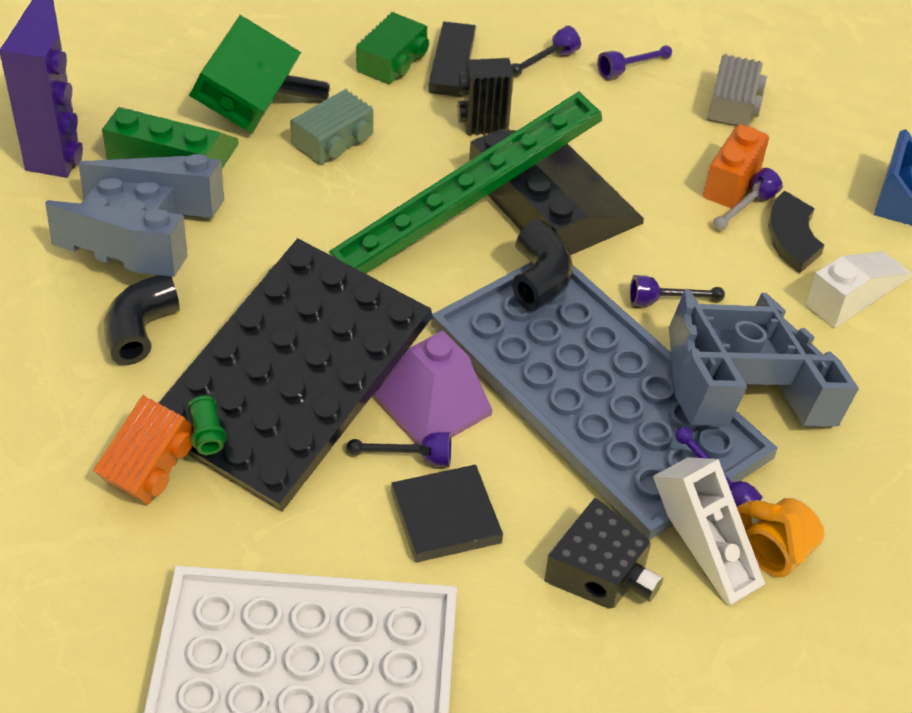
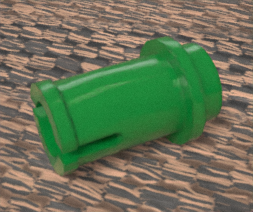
M199 396L192 399L188 403L194 431L190 439L191 444L200 454H215L223 449L227 438L225 430L220 427L217 402L211 396Z

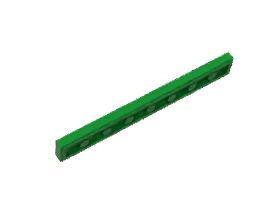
M580 91L576 92L331 249L329 254L365 274L603 121L601 111Z

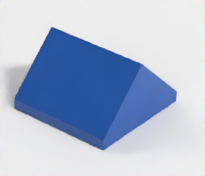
M907 129L899 132L874 215L912 226V136Z

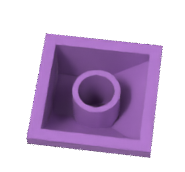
M443 330L410 347L374 394V400L415 444H421L425 436L434 432H451L452 438L492 415V408L469 356Z

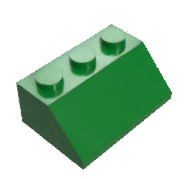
M122 107L116 109L102 128L107 160L201 154L210 159H220L223 169L239 144L238 138L221 132Z

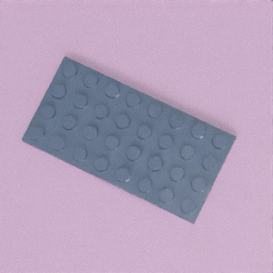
M530 262L432 314L431 326L438 333L443 330L469 356L474 369L649 541L673 525L668 518L653 476L687 457L698 458L686 444L677 442L675 432L678 428L688 427L692 431L693 440L711 459H719L724 474L731 482L741 481L775 458L778 447L737 411L729 426L690 425L675 397L671 352L574 265L566 290L552 302L534 312L526 310L519 304L512 289L514 276L531 268L533 264Z

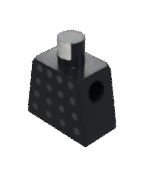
M594 498L548 554L544 581L559 589L610 609L616 607L628 590L651 602L662 585L663 577L645 567L651 546L649 539L603 502Z

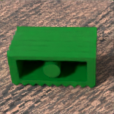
M391 11L390 15H387L386 19L384 18L379 23V26L376 25L375 29L368 33V36L365 35L364 39L357 43L356 70L359 73L363 72L364 75L368 74L370 78L374 76L376 80L385 81L388 85L399 75L404 76L409 71L411 63L417 57H424L428 51L427 25Z

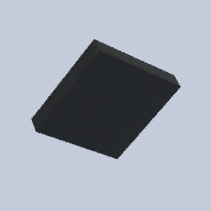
M476 464L391 482V493L415 563L502 543L503 532Z

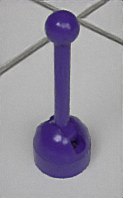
M664 45L660 50L627 58L619 51H607L599 54L597 66L600 75L608 80L622 75L627 64L657 57L668 59L672 56L673 51L670 46Z
M680 427L676 430L675 438L677 442L686 444L698 458L711 459L693 440L692 431L688 427ZM725 475L736 507L747 501H761L763 498L759 491L748 482H731Z

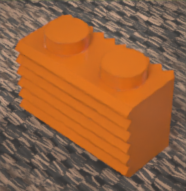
M741 124L736 125L709 165L710 169L707 172L705 191L702 194L705 199L731 209L743 199L746 191H748L750 180L762 168L769 141L768 134L760 132L753 127Z
M142 395L92 471L108 484L148 505L151 503L152 497L159 496L165 490L169 482V473H171V468L176 465V460L185 457L192 447L190 439L194 432L193 426L182 415Z

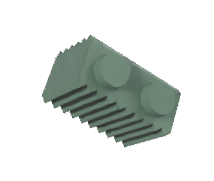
M346 88L291 119V143L323 165L325 161L328 162L330 158L339 157L347 148L350 149L357 142L367 140L373 134V108L371 105L368 106L366 102L363 103L362 99H358L357 95L354 96L352 92H348Z

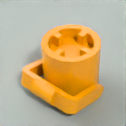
M783 498L777 504L755 500L747 501L737 506L759 568L774 577H785L790 574L822 544L825 537L824 528L818 516L811 508L796 499ZM751 516H752L753 518L759 519V520H758L757 522H755L753 525H752V518H751Z

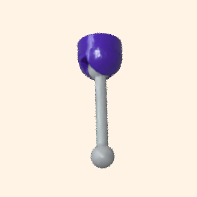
M762 168L750 180L749 189L751 193L724 216L716 217L713 220L714 229L717 231L725 230L728 226V221L755 198L766 201L777 195L783 187L780 176L770 168Z

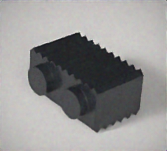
M510 58L466 60V71L459 73L460 94H464V100L457 103L458 122H464L467 135L472 136L474 134L478 136L482 134L485 136L487 133L490 134L500 129L509 130L514 78Z

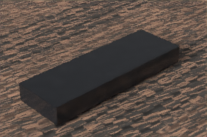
M443 21L429 80L428 93L463 97L459 90V73L466 71V60L471 59L476 25Z

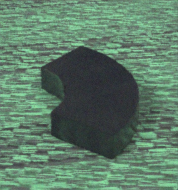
M784 190L773 204L768 227H770L773 238L772 244L777 253L787 264L801 273L822 255L825 245L813 235L809 227V221L812 219L815 208Z

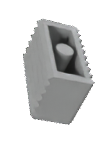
M722 55L707 120L749 126L751 116H759L767 80L766 75H761L763 63L760 60L756 62L754 59L749 61L747 57L742 59L740 56L735 58L733 55Z

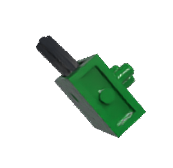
M239 15L200 72L189 96L253 134L277 93L325 101L329 97L330 85L324 81L289 75L301 52L244 16Z

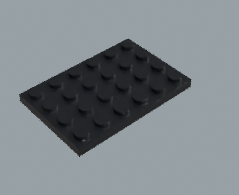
M297 238L160 400L159 404L182 415L192 425L188 403L199 396L213 397L217 402L220 427L225 430L227 435L224 447L215 454L203 455L192 446L188 455L283 512L433 318L432 310L430 307Z

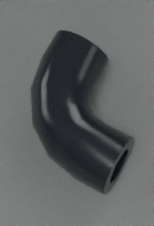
M541 219L533 220L527 224L515 242V248L533 266L514 276L512 289L519 304L532 312L552 302L564 292L573 272V262L569 247L558 233Z
M156 275L128 286L111 302L104 318V335L109 353L117 364L131 365L146 358L152 346L145 328L147 323L157 317L179 312V299L171 276Z

